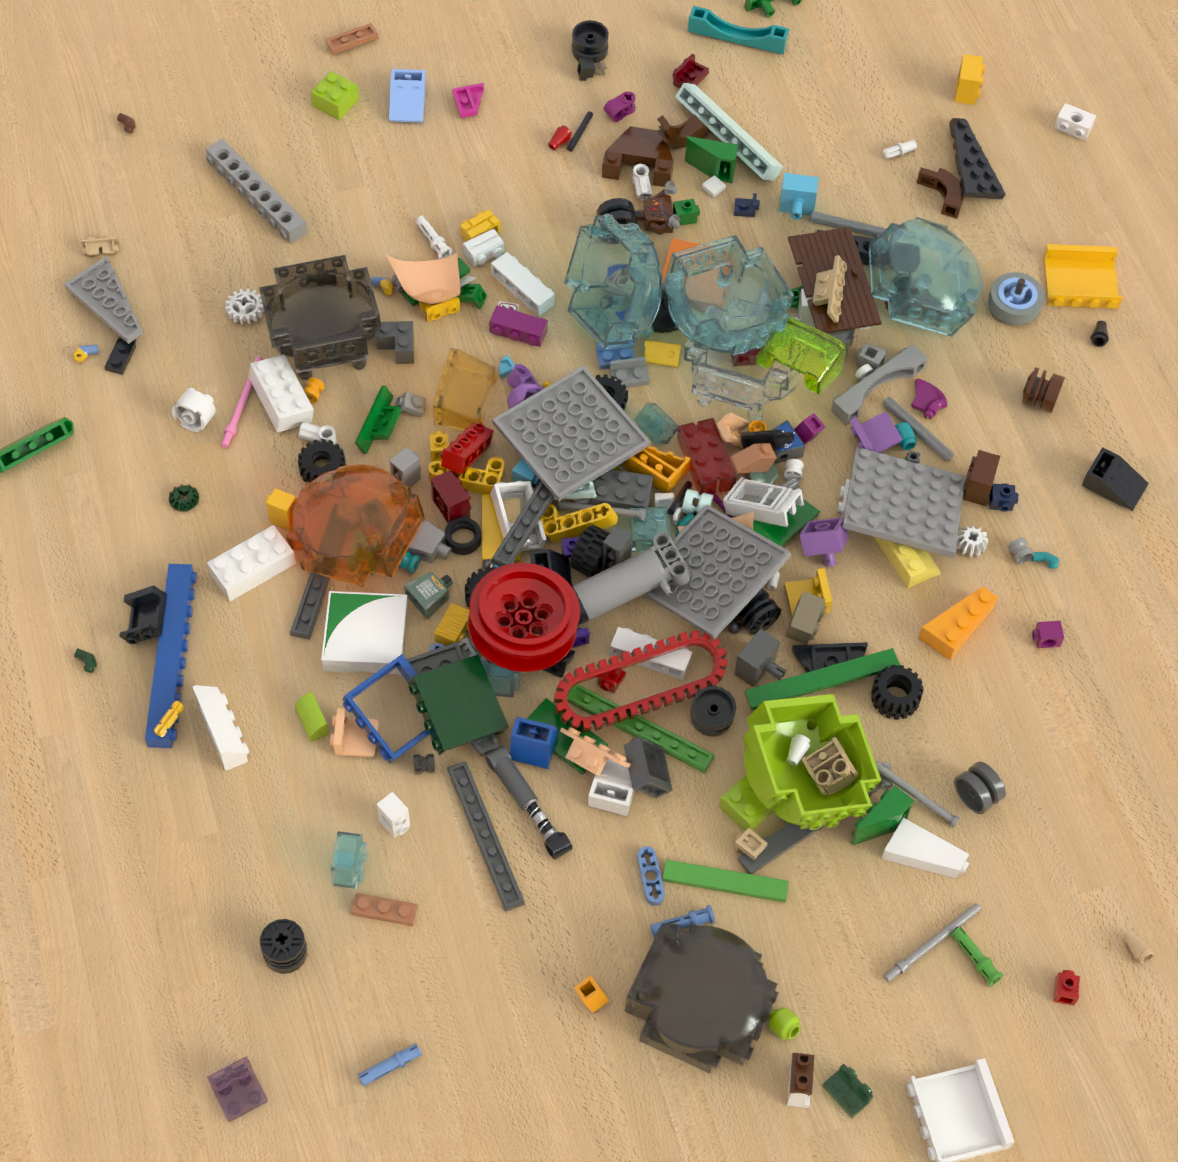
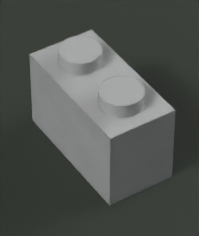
M406 447L390 460L392 482L403 492H406L421 480L420 458L416 452H411Z

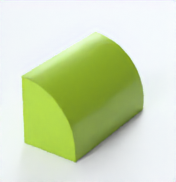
M311 691L302 696L295 704V710L310 742L329 735L326 720Z

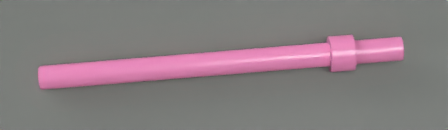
M257 356L254 362L261 361L263 358ZM249 377L231 421L224 430L225 435L221 443L223 448H228L231 438L235 436L237 431V423L253 386Z

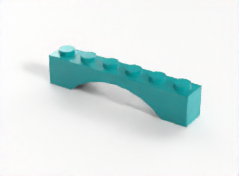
M693 6L689 16L688 32L779 54H784L788 43L789 28L777 25L763 28L740 27L722 20L709 9Z

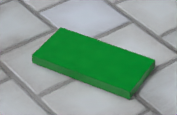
M803 499L804 505H796L795 515L790 514L788 510L787 527L755 520L753 522V531L783 547L804 529L808 521H813L818 517L820 511Z
M546 698L527 719L555 726L559 730L553 753L583 775L586 771L585 768L565 758L574 739L560 732L561 728L569 730L572 721L570 720L564 725L560 721L564 713L556 715L555 704ZM579 724L577 729L581 732L579 736L584 738L586 735L596 740L594 744L597 746L603 744L608 747V744L593 732H582V725Z

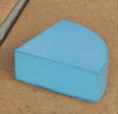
M508 355L501 360L499 365V376L501 379L508 376L515 366Z

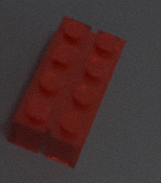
M714 418L698 421L697 425L693 422L678 426L677 440L684 458L685 456L691 458L689 471L699 495L702 493L716 494L717 479H719V493L730 491L733 485L736 484L737 475L730 462V457Z

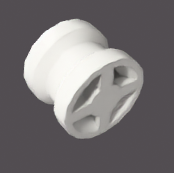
M798 459L787 460L784 478L790 480L795 477L800 481L803 475L804 463Z

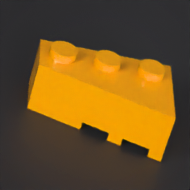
M648 446L624 461L622 466L633 473L653 475V486L663 493H670L690 470L691 458L686 456L682 458L675 456L672 452L668 451V453L658 451L655 447Z

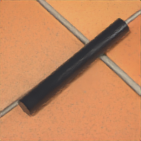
M591 111L587 112L567 146L568 151H573L593 117Z
M690 481L685 482L668 508L667 513L669 515H674L685 498L687 489L692 487Z

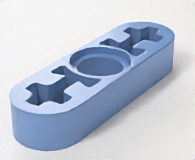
M645 846L638 851L637 861L646 901L650 905L657 906L663 902L665 892L656 852L653 848ZM645 853L651 856L649 860L650 865L646 866V859L643 858ZM652 871L657 877L655 880H648L645 874ZM652 886H655L656 894H659L657 899L651 896Z

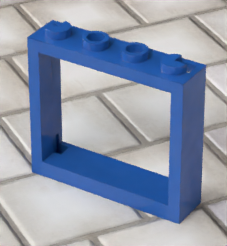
M403 654L348 692L342 699L344 708L349 713H353L356 717V724L361 729L364 728L366 730L369 741L373 745L376 744L382 758L390 763L430 735V732H427L425 729L393 753L353 699L395 668L399 670L409 684L412 677L418 674Z

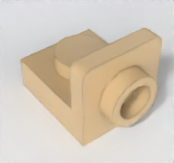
M748 828L744 833L740 832L735 838L734 850L736 852L741 850L751 859L755 860L767 847L768 843Z

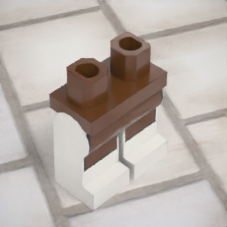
M792 1053V1060L789 1066L787 1106L809 1108L810 1095H812L814 1055Z

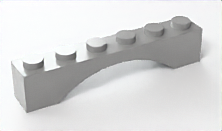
M913 344L908 348H903L897 356L889 358L886 364L881 367L878 366L872 374L864 376L858 384L850 386L844 394L837 395L832 401L831 412L845 425L849 424L851 419L860 416L862 404L872 390L894 379L913 378L925 369L928 358Z

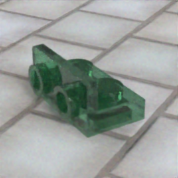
M842 1064L839 1070L822 1085L851 1118H854L873 1099L871 1088L866 1083L862 1084L857 1078L856 1072L845 1064Z

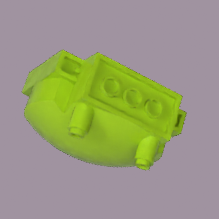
M834 694L763 701L747 718L750 729L743 736L744 743L746 744L744 750L745 772L754 793L769 810H774L778 817L789 823L799 825L801 829L809 828L810 830L818 829L821 826H827V828L835 827L841 819L848 816L860 817L866 814L865 811L872 806L868 792L875 789V786L881 782V778L859 715L841 716ZM795 734H801L810 739V747L803 755V757H807L833 741L832 738L836 737L858 772V776L851 784L837 793L824 796L809 774L802 759H800L797 766L791 765L786 761L791 738Z

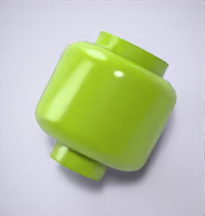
M788 1008L775 1009L769 1015V1029L780 1039H793L797 1036L801 1029L800 1019Z

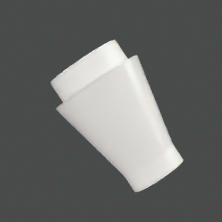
M795 734L791 738L786 759L789 764L797 766L810 747V739L801 734Z

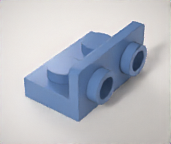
M632 338L596 342L599 370L610 369L611 361L634 358Z

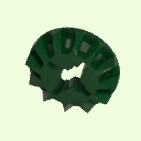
M181 484L177 488L174 487L172 492H169V503L175 510L189 511L199 502V493L190 484L187 486ZM180 494L187 495V499L181 498Z

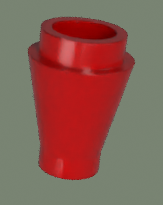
M562 125L556 129L548 143L550 149L555 151L571 139L572 133L569 128Z

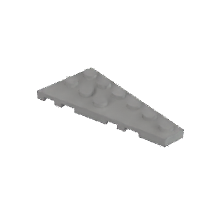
M108 256L64 283L67 291L128 344L143 334Z

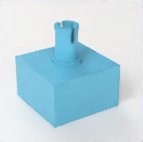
M784 173L779 212L791 213V218L795 220L800 219L802 214L811 215L815 208L819 177Z

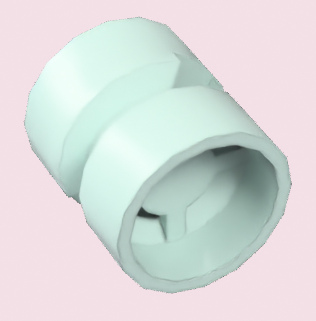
M687 489L682 513L698 514L706 505L712 507L714 495L707 493L699 495L698 491ZM695 500L699 501L697 507L693 506Z

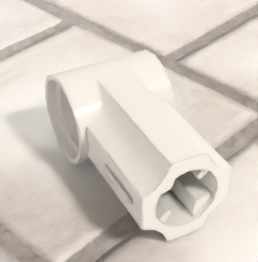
M637 164L633 169L632 182L635 185L637 199L645 201L652 198L648 176L649 169L644 164Z
M307 422L302 423L299 438L312 442L313 440L321 442V439H325L326 443L329 440L333 441L334 445L337 443L335 429L332 426L320 427Z

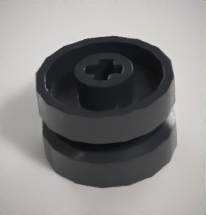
M592 20L582 21L577 24L572 32L573 56L578 61L579 58H593L594 63L604 60L608 54L609 32L607 27L600 22Z
M614 198L605 201L598 207L596 216L600 235L603 239L610 242H622L632 237L628 234H636L638 231L635 209L631 201L623 198Z
M705 687L697 693L693 700L690 712L692 725L703 735L711 737L722 735L728 731L733 723L736 713L735 699L729 691L722 687Z

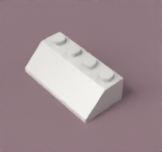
M193 686L198 707L225 771L247 763L249 750L245 742L241 743L242 733L239 726L235 727L232 722L235 721V717L231 709L227 710L226 705L228 701L225 693L221 694L218 687Z

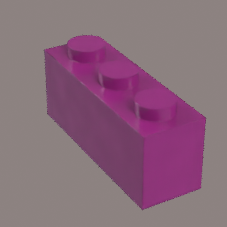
M498 305L489 321L490 333L504 336L514 341H521L531 346L541 347L548 331V320Z

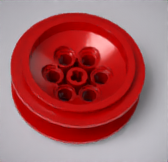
M531 563L504 565L486 574L475 586L470 599L468 631L475 648L491 663L516 672L543 670L561 661L571 650L575 642L580 618L579 601L571 585L562 576L549 568Z

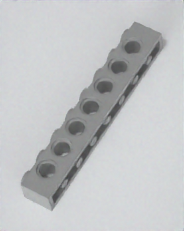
M223 138L205 148L207 162L216 168L219 175L227 179L230 186H234L240 196H244L251 207H255L262 218L265 217L272 228H276L283 239L286 238L292 243L308 233L306 221Z

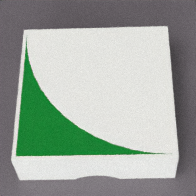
M329 591L321 658L323 671H365L375 674L401 654L404 656L403 639L408 616L407 595ZM397 668L388 673L402 675Z

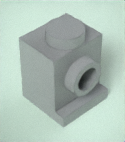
M866 343L864 348H860L856 355V358H858L857 364L861 366L869 364L874 371L878 366L881 367L883 365L887 351Z

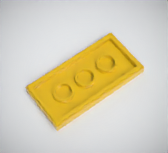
M482 494L483 563L486 559H492L503 541L490 494ZM520 498L502 500L508 522L515 523L520 515ZM520 553L514 562H520Z

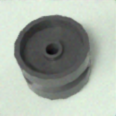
M976 762L969 767L968 771L962 772L955 777L954 785L959 797L969 809L977 814L985 813L991 808L992 804H997L1006 796L1002 780L984 762Z

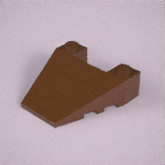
M630 126L605 151L602 163V178L619 180L622 163L644 164L648 167H654L653 185L665 187V184L671 181L674 161L669 146L658 134V130Z

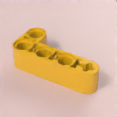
M492 457L487 463L486 470L468 467L462 474L452 472L460 478L461 486L464 490L467 489L468 492L477 494H490L494 485L489 484L503 482L505 463L500 457ZM432 461L429 464L428 474L430 482L432 478L449 471V469L441 467L442 461Z
M607 503L561 516L556 507L550 504L541 518L545 535L552 543H560L565 538L579 537L590 525L605 529L612 527L618 521L616 512Z

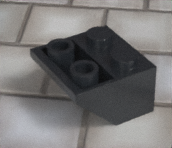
M550 549L530 551L531 564L553 570L572 586L568 557H564V555Z

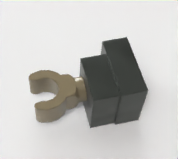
M579 58L577 72L580 81L593 78L594 72L599 75H605L604 69H607L605 62L594 65L593 58Z

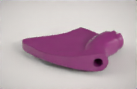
M922 379L915 380L916 397L911 407L923 411L925 418L929 416V419H932L939 409L947 407V399L942 391L931 383Z

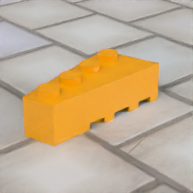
M980 587L922 626L919 639L951 660L993 611L998 596L985 587Z

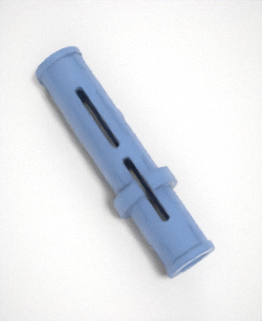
M414 1043L400 1052L396 1051L390 1058L359 1073L358 1077L362 1085L365 1087L367 1084L399 1067H405L406 1063L422 1056L419 1047H417L418 1045Z

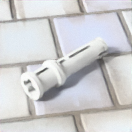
M419 216L415 223L431 242L430 246L438 253V258L441 259L452 255L453 250L446 245L445 239L436 233L425 216Z

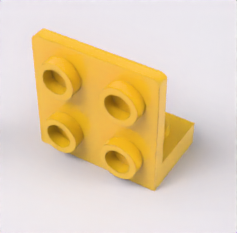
M825 568L817 569L816 576L813 579L785 582L791 616H793L803 591L826 599L824 602V606H826L825 613H830L832 597Z

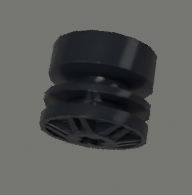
M762 587L735 617L741 620V625L746 628L750 635H755L760 629L765 631L773 625L781 615L782 610L772 598L769 599L768 592Z
M277 919L263 929L260 936V947L263 958L271 970L280 974L292 973L305 963L307 944L304 933L296 922L288 919Z

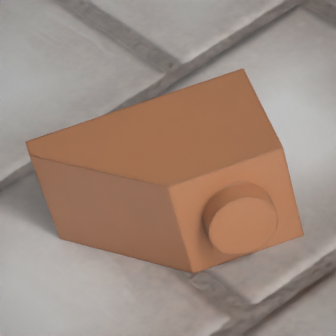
M770 443L753 444L732 455L729 459L737 474L767 472L777 457Z

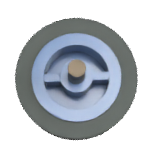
M1018 272L1006 273L998 277L992 284L988 305L991 312L999 320L1012 325H1024L1038 317L1045 294L1040 283L1033 277Z

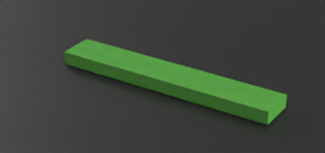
M667 859L662 880L664 882L784 903L786 902L789 883L787 880Z

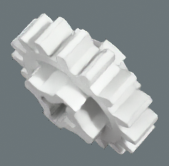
M247 288L246 292H243L242 289H240V293L234 291V296L229 295V301H225L226 314H228L229 319L233 318L234 323L239 320L241 325H243L244 321H247L248 324L251 323V320L257 322V317H262V312H265V303L261 294L257 295L256 290L251 293L249 288Z

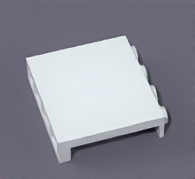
M985 1058L977 1060L974 1065L918 1079L911 1076L906 1088L909 1097H913L915 1103L913 1106L914 1114L917 1119L920 1118L922 1124L920 1127L921 1135L924 1140H927L929 1146L927 1152L931 1161L957 1162L1011 1148L1014 1139Z

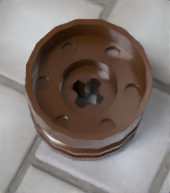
M1035 367L1025 384L1022 404L1026 405L1030 397L1033 398L1031 407H1034L1039 400L1041 401L1040 410L1052 414L1065 377L1053 373L1050 380H1046L1047 371L1044 370L1040 378L1037 377L1040 368Z

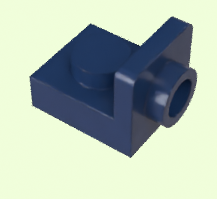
M753 193V199L735 198L734 216L755 217V212L759 210L760 200H757V193Z

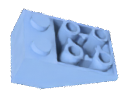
M392 69L389 121L423 123L426 70Z

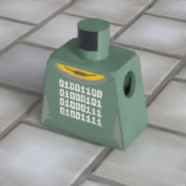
M430 572L404 584V591L408 599L428 619L448 601L447 588L453 584V581L448 575L438 579L434 573Z

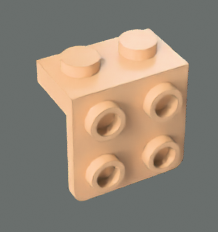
M337 708V716L333 715L332 727L335 728V733L330 736V746L334 747L335 755L374 757L377 745H373L369 741L366 730L364 728L361 729L356 724L355 718H347L346 709ZM368 719L378 732V720Z

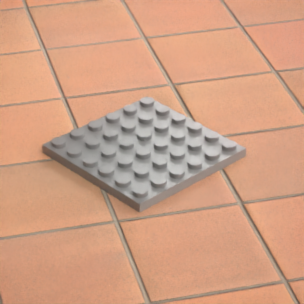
M584 365L492 419L493 425L558 502L644 450L651 443Z
M856 447L842 528L954 558L957 548L965 476Z
M706 505L673 540L687 565L690 575L689 582L683 586L676 585L673 580L667 582L672 591L670 595H666L661 586L643 595L715 639L792 555L787 549L711 506Z

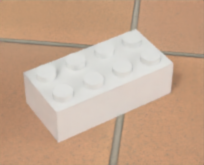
M285 355L250 363L248 377L277 432L299 427L305 422L312 423L314 409Z
M274 525L207 562L211 577L229 602L296 564L294 551Z

